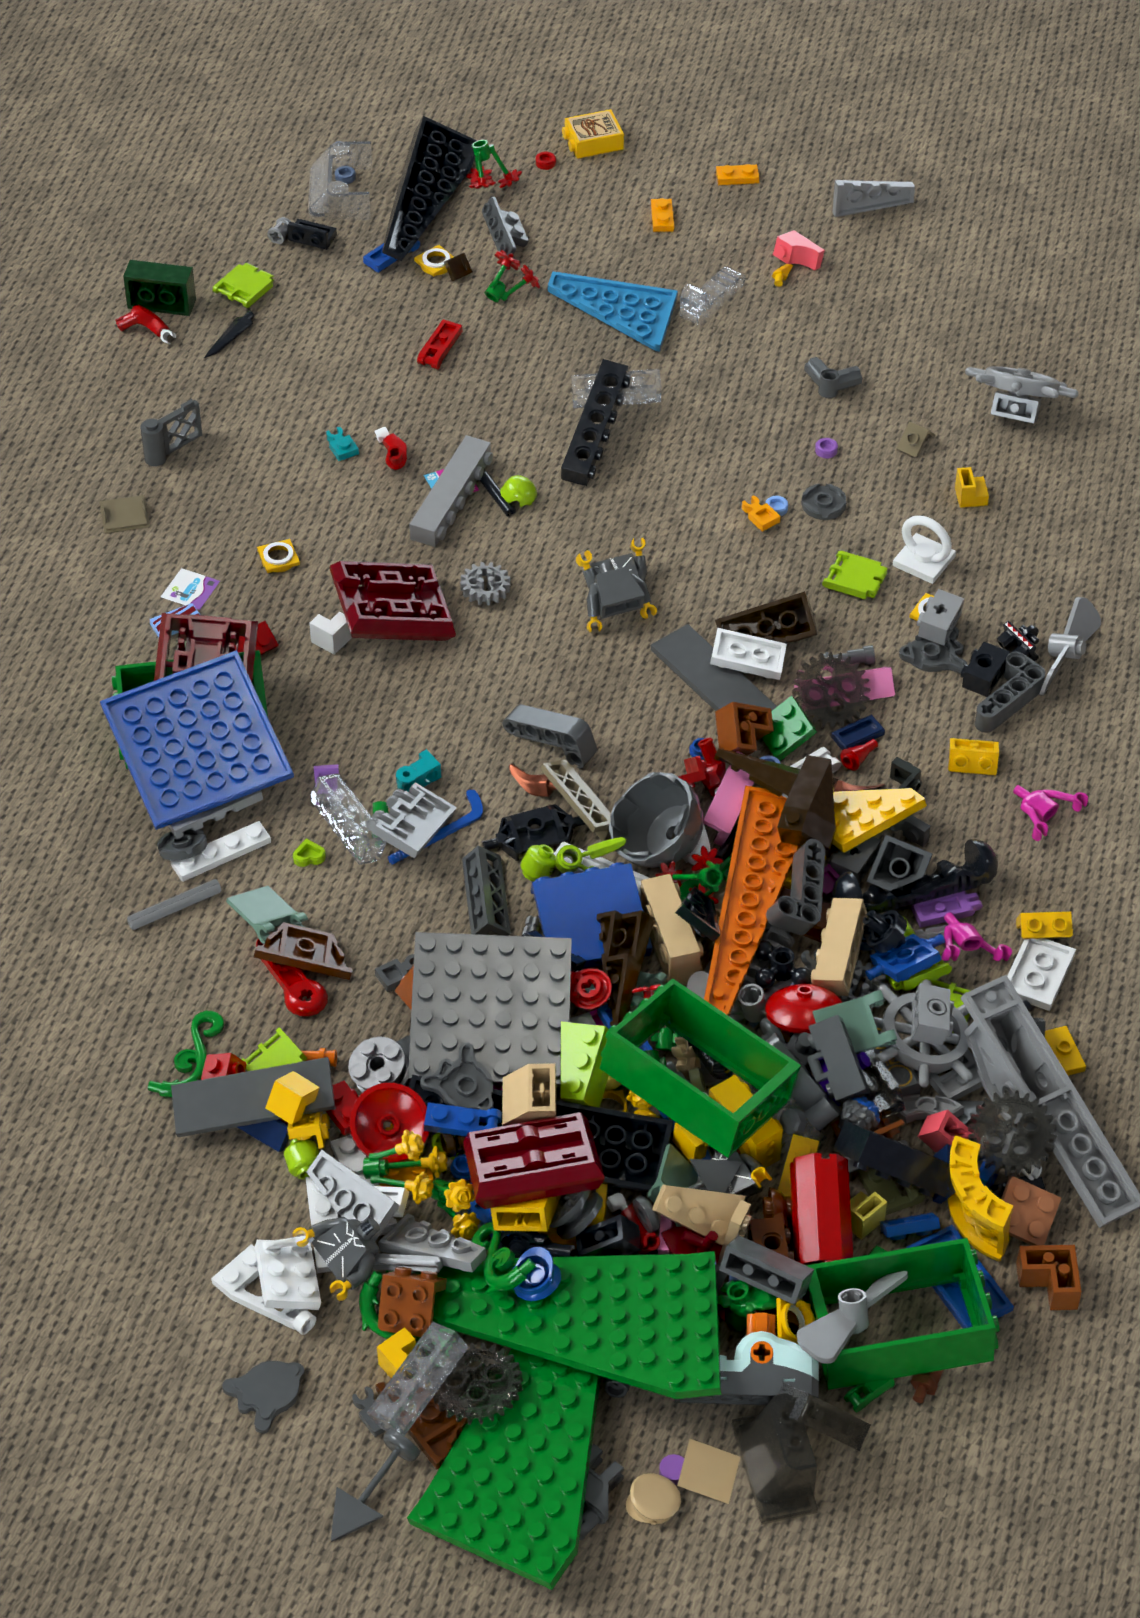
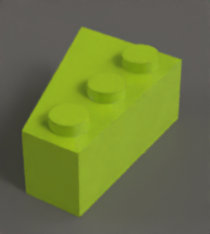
M561 1021V1098L564 1101L600 1107L609 1077L608 1074L599 1069L602 1061L601 1052L607 1041L605 1036L609 1030L606 1026Z

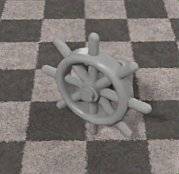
M990 366L986 370L968 367L965 370L966 375L976 377V381L979 383H985L1009 391L998 390L995 392L991 410L992 415L1035 423L1037 421L1042 399L1030 397L1029 395L1047 398H1057L1061 395L1076 398L1079 394L1076 389L1067 388V384L1064 382H1059L1057 379L1031 372V370L1024 368L1015 369Z
M928 979L923 980L919 984L916 993H908L899 997L887 985H880L878 990L882 991L883 997L890 1005L887 1007L883 1018H873L876 1027L881 1029V1033L894 1029L897 1040L896 1044L887 1046L886 1050L876 1055V1062L883 1064L894 1057L905 1066L919 1071V1085L921 1087L929 1085L930 1073L944 1072L951 1068L964 1081L970 1082L973 1079V1074L960 1062L969 1047L964 1031L969 1027L964 1018L965 1015L969 1014L965 1005L963 1004L956 1008L954 1001L950 1000V989L932 986L931 981ZM900 1014L909 1024L897 1022L895 1017ZM898 1033L908 1034L910 1036L901 1040ZM943 1043L956 1044V1047L950 1051ZM914 1045L917 1046L918 1048H920L919 1052L913 1050L910 1047ZM930 1047L939 1055H930Z

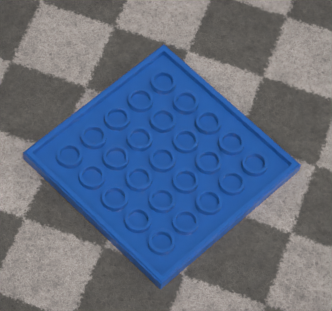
M237 650L100 701L101 708L155 830L294 777L291 766Z

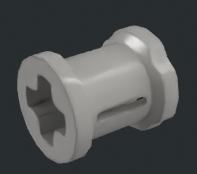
M278 218L276 225L268 230L267 236L271 242L280 245L285 241V237L288 234L287 225L291 222L288 218Z

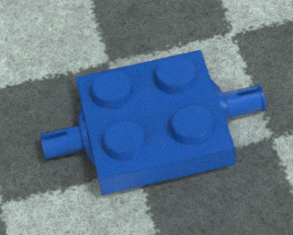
M939 933L930 939H922L915 934H911L905 938V945L902 944L899 948H892L885 953L876 952L870 955L872 964L875 967L865 971L867 978L871 981L883 974L888 975L896 982L909 979L912 975L922 970L931 968L933 964L941 961L940 953L935 947L945 943L944 936Z

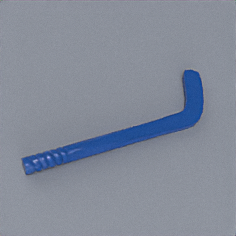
M475 790L466 791L472 811L441 828L424 848L474 823L482 817V802ZM399 850L389 855L388 860L393 865L409 855Z

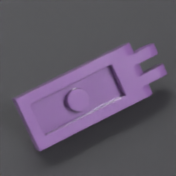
M963 891L914 904L911 909L919 927L922 928L946 922L944 916L949 912L957 919L972 916L983 905L977 893L967 894Z

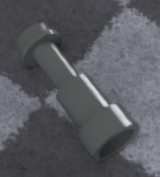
M873 645L863 646L862 649L848 650L843 654L829 655L828 652H825V654H821L822 668L829 669L832 664L847 662L848 665L864 663L865 665L875 664Z

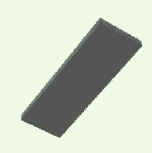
M686 624L651 644V651L715 711L731 702L771 708V711L777 707L741 672L710 664L713 647L690 625Z
M325 1057L171 1085L177 1137L282 1119L265 1107L275 1080L292 1071L320 1087L316 1100L305 1107L303 1115L336 1109L329 1058Z

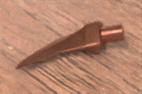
M512 763L509 765L510 773L529 794L549 797L553 790H557L545 774L530 775Z
M838 780L834 792L860 791L881 787L885 784L857 786L846 783L843 780Z
M944 1370L912 1376L910 1382L915 1388L913 1396L915 1402L923 1403L926 1394L935 1395L937 1385Z

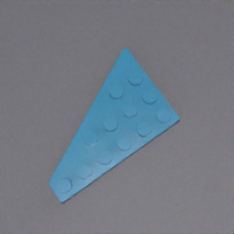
M554 271L548 283V292L649 348L658 352L661 351L678 297L677 290Z

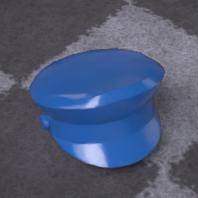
M543 1247L528 1249L520 1256L515 1267H520L529 1258L536 1264V1267L527 1275L528 1278L513 1288L516 1295L524 1300L537 1301L551 1295L560 1284L561 1271L553 1263L550 1252Z

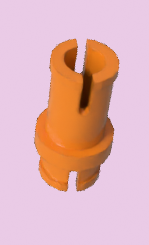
M320 1048L319 1051H302L307 1057L305 1061L328 1057L330 1066H337L336 1050L327 1051L326 1048Z

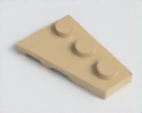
M662 1185L653 1205V1211L703 1237H706L710 1231H715L718 1234V1239L715 1243L723 1246L730 1220L740 1200L744 1201L746 1196Z
M740 1200L730 1220L718 1263L721 1264L726 1246L738 1235L745 1238L752 1218L749 1215L750 1203Z

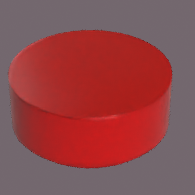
M541 152L536 155V166L543 170L552 169L556 165V156L551 152Z

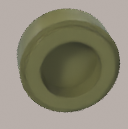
M700 1067L690 1069L689 1078L691 1084L706 1093V1084Z

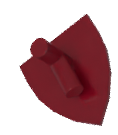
M683 1226L673 1227L661 1232L672 1254L715 1251L716 1264L718 1263L722 1245L715 1243L718 1239V1234L715 1231H710L706 1237Z

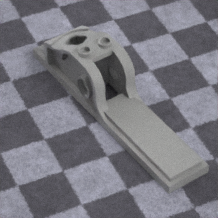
M1007 975L964 993L961 1000L974 1020L964 1031L969 1048H971L982 1085L1000 1115L1013 1124L1028 1118L1037 1125L1099 1228L1139 1209L1140 1193ZM998 1037H1001L1005 1041L1007 1045V1051L1005 1050L1004 1046L1002 1045Z

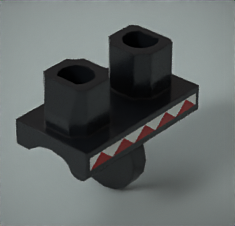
M1007 621L1004 623L1005 631L997 638L998 644L1005 650H1008L1015 644L1018 647L1012 652H1021L1033 661L1039 659V656L1035 653V645L1039 642L1037 638L1038 628L1034 625L1028 627L1022 625L1018 630L1011 622Z

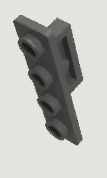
M491 196L488 202L484 204L482 214L499 252L503 250L507 255L510 253L514 254L516 251L515 245L525 247L529 240L519 216L512 211L500 210L496 198Z

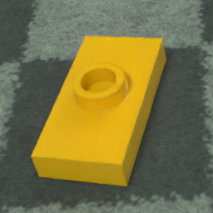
M1067 1026L1046 1030L1045 1039L1067 1075L1085 1072V1062Z

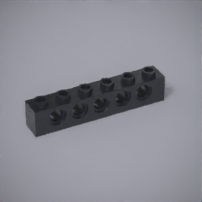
M606 359L602 360L561 467L562 480L587 486L589 480L594 479L597 466H595L596 461L601 460L604 451L602 445L609 440L610 424H615L618 413L616 411L617 406L621 407L624 399L623 390L624 388L628 389L631 381L627 365Z

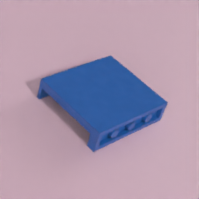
M618 862L603 869L591 867L582 873L566 872L561 874L560 877L555 878L544 876L536 879L531 885L530 891L531 894H534L544 937L572 938L571 953L587 960L582 969L603 965L601 954L604 953L603 942L599 940L601 925L597 921V914L614 910L621 914L643 910L631 863L624 864ZM650 937L644 957L650 956L652 951Z

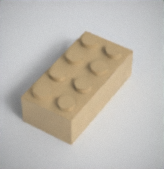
M671 874L641 880L640 900L643 911L655 918L650 939L662 971L668 977L666 981L668 983L673 978L682 985H687L693 973L703 971L700 956H703V947L701 942L695 939L696 931L694 927L675 913L681 905L679 885L673 882Z

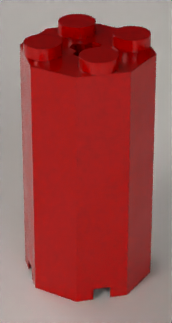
M811 1153L795 1157L793 1162L790 1163L794 1260L803 1265H812L853 1258L848 1159L838 1154L830 1153L829 1159L822 1158V1153Z

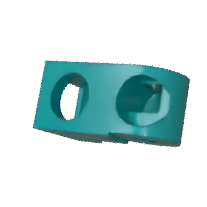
M427 749L419 753L418 761L410 766L400 767L397 770V789H404V791L409 792L415 782L425 787L442 777L441 764Z

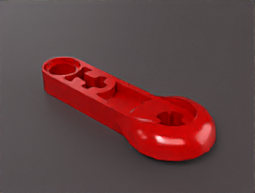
M259 939L256 942V947L263 945ZM261 959L284 990L285 1005L290 1012L298 1016H313L325 1008L328 1003V994L325 987L319 982L306 978L300 968L286 965L281 967L276 965L275 962ZM307 996V999H309V997H311V1000H310V1001H305V999H304V1000L302 1001V997Z
M599 969L571 971L570 1001L584 1010H594L602 1007L608 1001L612 992V984L605 972ZM591 984H593L595 990H590V992L587 993L585 988H590Z

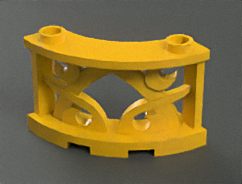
M955 1135L951 1146L949 1163L950 1177L955 1193L947 1199L950 1215L960 1234L964 1238H968L969 1244L982 1254L1000 1262L1009 1244L1013 1205L998 1198L981 1182L977 1163L981 1144Z

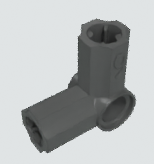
M818 357L810 358L804 366V371L819 386V395L825 398H833L838 394V390L862 383V375L857 366L837 371L828 368Z

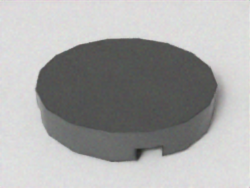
M815 484L808 487L803 492L801 501L803 510L809 516L820 520H830L841 516L847 504L845 493L832 484H826V486Z
M190 828L183 832V837L176 840L172 832H168L157 843L159 854L162 858L171 861L192 858L205 850L208 845L206 835H204L201 829L194 831Z

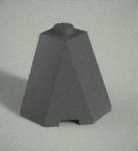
M885 835L867 882L888 891L924 877L933 854Z

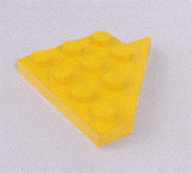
M912 788L833 792L836 831L832 844L845 853L927 806L926 800Z

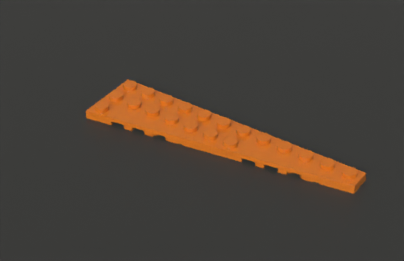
M746 785L719 919L721 935L715 940L704 1000L728 1016L732 1011L767 927L766 912L778 900L793 865L794 853L800 848V845L781 842L777 826L787 798L779 797L765 788Z

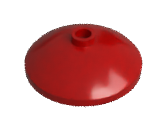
M795 984L781 988L772 994L766 1002L765 1014L767 1019L780 1029L793 1033H811L808 1026L816 1023L812 1011L843 1002L834 992L822 986Z
M381 1083L372 1086L358 1097L352 1107L349 1119L352 1139L360 1151L368 1157L369 1153L395 1148L396 1144L402 1143V1135H404V1130L406 1129L410 1132L413 1131L414 1134H419L422 1137L423 1143H425L429 1131H424L427 1106L414 1090L405 1085ZM390 1122L393 1125V1129L385 1130L383 1124ZM396 1153L383 1159H387L389 1163L402 1162L409 1158L405 1153L401 1155Z

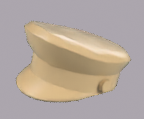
M654 1473L640 1475L631 1485L630 1495L626 1500V1510L637 1521L652 1525L662 1524L679 1510L681 1504L680 1491L671 1480Z

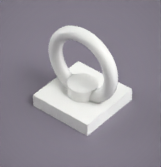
M912 516L903 524L902 537L906 545L894 558L893 566L933 584L955 558L956 551L952 549L948 533L938 522L925 516ZM923 525L930 528L939 536L942 544L918 533H915L912 537V527Z

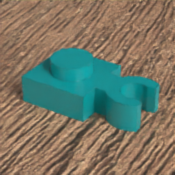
M337 427V434L335 435L331 434L329 430L326 431L329 448L338 461L359 455V448L350 435L343 437V429L341 427Z

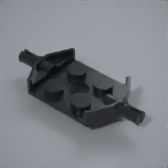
M553 804L503 817L496 838L482 841V846L487 850L498 847L502 848L510 857L519 861V854L527 852L528 848L532 845L545 844L551 846L562 842L570 844L573 829L586 824L580 816L572 817V814L569 815L558 805ZM535 824L541 826L538 829L529 828L531 825Z

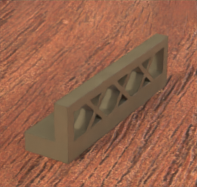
M565 759L543 763L541 771L589 829L596 833L602 841L611 839L609 834L611 813L569 762Z

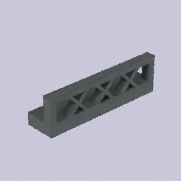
M477 846L462 858L471 934L486 935L492 931L499 935L509 936L511 930L501 856L481 846ZM487 860L493 862V868L491 867V865L488 863ZM489 877H490V878L492 879V881L495 883L496 888H495L494 885L491 883ZM492 897H493V898L495 899V901L498 903V907H497V905L493 902ZM494 916L497 918L501 925L495 923Z

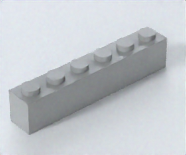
M465 436L410 522V540L436 547L438 542L445 538L448 526L453 525L457 512L463 509L465 500L468 495L473 493L477 480H481L484 468L492 462L491 442Z

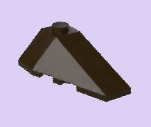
M805 591L715 620L717 629L721 628L777 642H796L817 635L815 619Z
M806 756L784 804L777 826L781 842L802 846L809 839H816L823 844L825 850L830 851L836 831L831 759Z

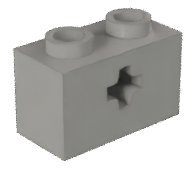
M938 589L934 597H929L925 608L926 612H921L917 620V626H920L918 636L944 646L962 614L964 598Z

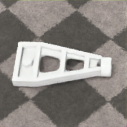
M252 1244L211 1278L212 1284L231 1300L291 1329L297 1330L302 1335L308 1333L316 1323V1317L308 1310L283 1309L280 1312L274 1308H265L263 1295L255 1296L245 1290L259 1276L255 1247Z

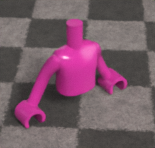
M1017 785L1013 790L1014 794L1023 799L1020 808L1024 813L1028 814L1034 824L1032 838L1036 841L1041 840L1042 834L1047 836L1048 825L1045 822L1053 817L1059 808V804L1051 798L1073 802L1072 808L1077 812L1081 811L1082 805L1086 807L1088 803V796L1082 792L1072 795L1056 790H1036L1030 793L1020 785Z
M951 912L944 916V920L948 925L944 929L945 950L941 956L942 960L949 961L951 958L953 961H957L961 952L960 948L964 951H974L980 947L991 953L995 961H1000L1001 959L1009 960L1012 954V949L1009 946L999 944L997 949H995L983 940L973 925L960 923ZM952 940H954L959 947L953 945Z

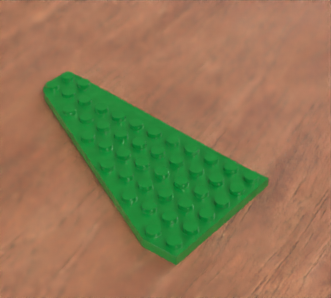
M715 1251L664 1255L552 1257L553 1263L561 1271L560 1284L551 1295L537 1301L524 1300L518 1297L513 1289L487 1294L486 1291L490 1286L484 1277L485 1260L473 1272L443 1266L437 1275L440 1278H447L446 1290L435 1293L432 1324L673 1399L721 1395ZM515 1258L513 1264L507 1270L500 1272L497 1269L496 1274L498 1276L507 1274L515 1267L519 1258Z

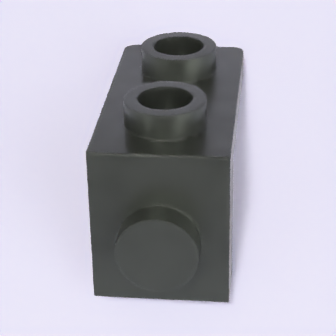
M896 757L891 762L890 778L902 784L898 789L912 788L918 792L922 785V781H920L921 770L899 757Z

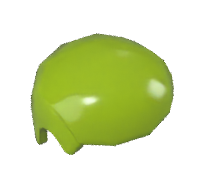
M521 475L511 476L500 489L501 496L507 503L518 501L520 507L532 505L537 498V490L533 482Z

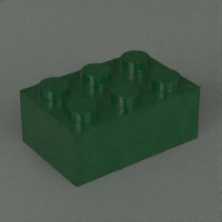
M138 260L129 261L123 275L127 309L140 305L152 312L184 316L191 315L196 301L193 267Z

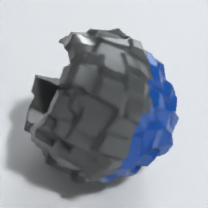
M864 1096L861 1098H848L843 1103L838 1127L842 1129L845 1120L864 1129L876 1131L880 1123L879 1109L873 1101H867V1098Z

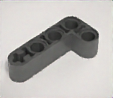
M1021 652L1009 653L1006 657L1004 677L1007 682L978 704L974 724L977 730L985 733L993 731L1038 696L1044 683L1045 669Z
M519 704L502 722L504 729L516 737L563 748L567 761L571 765H577L579 769L583 768L597 752L591 728L587 722L580 718Z
M809 839L794 853L790 896L780 897L766 912V918L772 926L798 935H804L820 921L825 848L820 841Z
M774 1033L765 1041L801 1065L792 1097L805 1111L804 1113L808 1121L820 1132L837 1118L842 1111L823 1087L816 1083L812 1074L777 1033Z

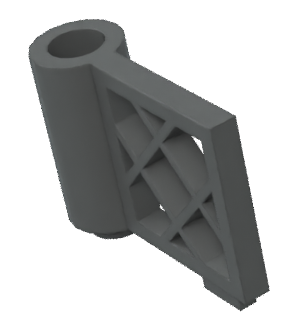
M190 399L181 404V408L159 420L147 419L142 422L140 429L146 464L160 466L166 462V455L202 436L200 408L196 400ZM192 411V414L190 415L189 419L186 420V415L188 414V412ZM175 420L170 430H168L167 424ZM181 423H185L181 432L178 433L177 430L180 427ZM194 426L195 431L187 435L190 428ZM174 436H176L177 438H176L175 442H174L173 444L169 445V443L171 442L172 438H173Z

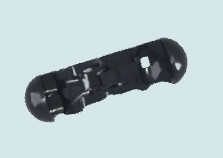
M969 839L965 843V864L963 866L942 860L937 863L936 871L931 875L925 874L923 878L892 891L882 889L873 884L863 894L854 874L847 871L842 873L835 881L832 890V900L833 898L863 899L867 913L874 910L877 914L974 889L982 884L991 882L997 875V856L986 842Z

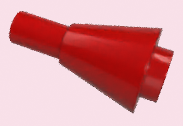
M872 739L864 745L842 750L840 758L843 766L856 771L869 753L878 747V742Z

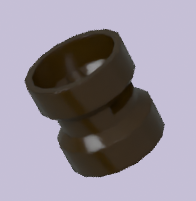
M440 1133L443 1152H446L447 1158L455 1157L459 1152L465 1153L463 1141L466 1136Z

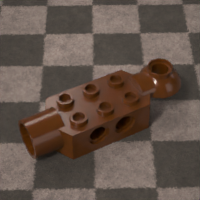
M769 1187L768 1197H763L764 1218L751 1219L748 1226L747 1239L794 1260L793 1251H789L788 1244H790L788 1221L792 1220L791 1196H784L779 1190ZM777 1306L774 1309L765 1311L756 1310L757 1313L775 1315V1336H777ZM788 1310L789 1328L796 1335L799 1330V1320L794 1312Z

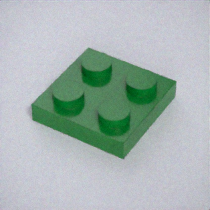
M791 695L771 711L774 731L762 737L773 756L781 761L816 734L817 731L797 700Z

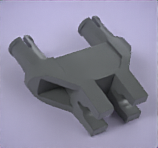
M595 1444L591 1448L584 1501L585 1512L582 1516L579 1540H583L597 1524H605L608 1521V1494L624 1479V1476L621 1474L624 1471V1467L616 1461L600 1475L594 1471L603 1462V1459L600 1457L603 1454V1450Z

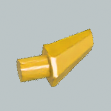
M785 264L773 272L772 277L775 279V286L781 287L783 285V281L787 279L793 267L792 264Z

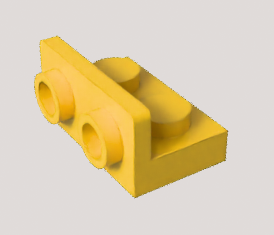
M950 738L949 771L986 775L997 774L999 742Z
M1071 912L1020 913L1016 918V927L1021 928L1022 939L1070 938L1073 935Z
M328 1113L306 1114L295 1124L291 1125L288 1123L289 1140H307L316 1135L318 1147L323 1149L325 1147V1139H329L328 1129H330Z

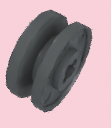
M590 1190L561 1195L549 1227L557 1228V1234L563 1240L575 1237L597 1216L602 1207V1197L597 1192L590 1193Z

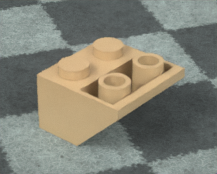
M555 1063L527 1064L503 1077L502 1126L556 1117Z

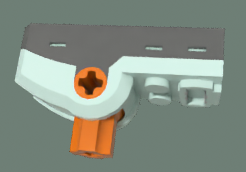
M768 1313L747 1314L746 1336L742 1338L736 1347L734 1360H727V1356L720 1355L721 1395L674 1399V1403L816 1406L819 1398V1362L802 1350L798 1344L775 1336V1315ZM758 1355H762L764 1361H760Z

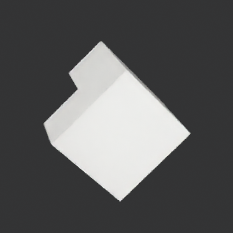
M338 612L331 620L318 614L310 622L311 642L334 655L352 638L345 615L341 612Z

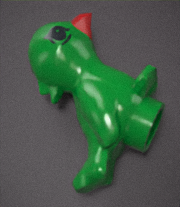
M732 1280L725 1282L721 1287V1291L727 1295L718 1296V1304L723 1308L718 1310V1315L726 1322L729 1328L735 1331L747 1329V1314H754V1310L765 1311L774 1309L777 1306L776 1296L752 1285L748 1286L743 1281L734 1282Z

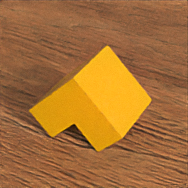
M971 467L957 468L955 491L959 507L988 506L989 494L984 476L974 477Z
M292 1071L275 1080L265 1108L293 1125L301 1120L305 1107L316 1100L320 1087Z
M676 1122L672 1137L673 1143L688 1160L706 1157L708 1144Z
M404 1327L377 1346L378 1364L396 1384H401L403 1379L414 1378L412 1360L417 1357L416 1339Z

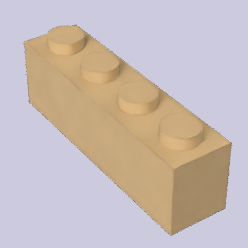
M833 898L831 908H828L826 912L827 925L821 932L822 945L821 949H817L816 952L817 965L816 969H813L811 972V983L827 988L837 996L849 995L864 933L863 918H867V910L863 899Z

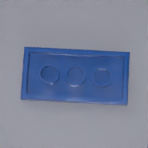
M950 1225L906 1248L963 1238L955 1227ZM978 1259L976 1267L978 1271L982 1270L984 1275V1292L989 1293L991 1296L992 1309L990 1311L992 1316L996 1315L999 1318L1013 1311V1304ZM958 1282L932 1286L963 1329L972 1327Z

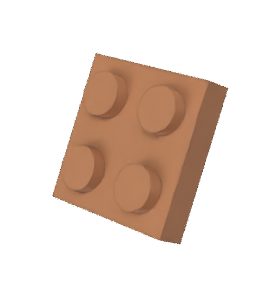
M1011 1176L1001 1200L1013 1205L1009 1235L1030 1245H1044L1061 1197Z

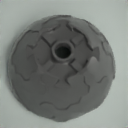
M652 772L631 785L615 803L611 812L609 834L611 839L619 837L627 839L625 845L616 850L625 860L646 868H659L661 863L669 865L672 861L677 862L694 850L703 830V810H701L697 794L686 780L684 781L672 773ZM673 833H674V834L676 835V837H675L674 839H671V837H672V835H673Z

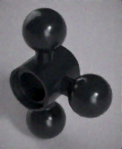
M760 941L755 957L761 961L770 960L771 968H762L757 971L755 975L757 985L767 989L773 986L775 979L778 981L792 979L794 985L811 983V972L808 969L794 967L795 955L791 949L779 947L774 950L773 945L769 941Z

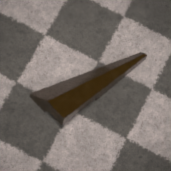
M721 748L718 749L714 757L716 761L720 760L731 765V769L735 772L741 769L750 774L749 780L779 797L788 798L800 772L798 768ZM833 778V792L839 780L837 778Z
M614 910L597 914V921L601 925L599 940L603 942L604 953L601 954L603 971L610 978L612 984L610 1000L607 1001L608 1007L612 1010L613 1021L610 1022L611 1026H617L629 1012L634 995L632 990L635 989L655 920L654 917L643 910L625 914Z

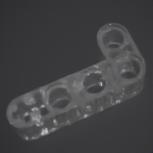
M725 266L701 288L687 284L682 290L680 297V317L697 326H701L743 287L746 279L745 275Z

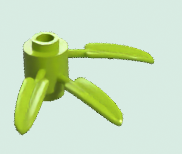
M619 837L588 846V851L583 853L574 845H565L555 857L556 868L562 873L575 872L578 867L585 871L588 867L581 864L583 857L590 855L591 859H595L609 854L624 846L627 839ZM564 858H569L572 863H567Z

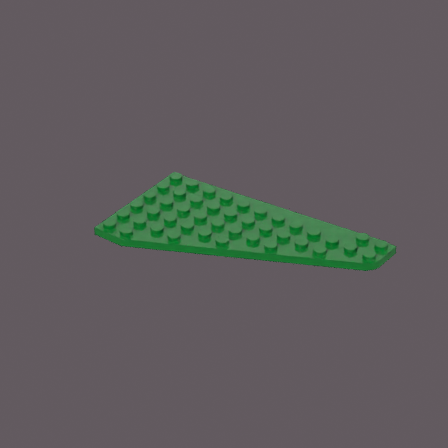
M511 1349L424 1495L408 1515L409 1524L553 1590L578 1554L601 1376Z

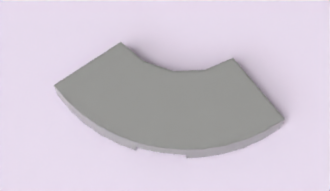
M920 1094L901 1097L889 1103L890 1110L900 1119H903L906 1124L914 1120L926 1119L928 1115L947 1109L956 1117L964 1114V1106L940 1095L920 1097Z

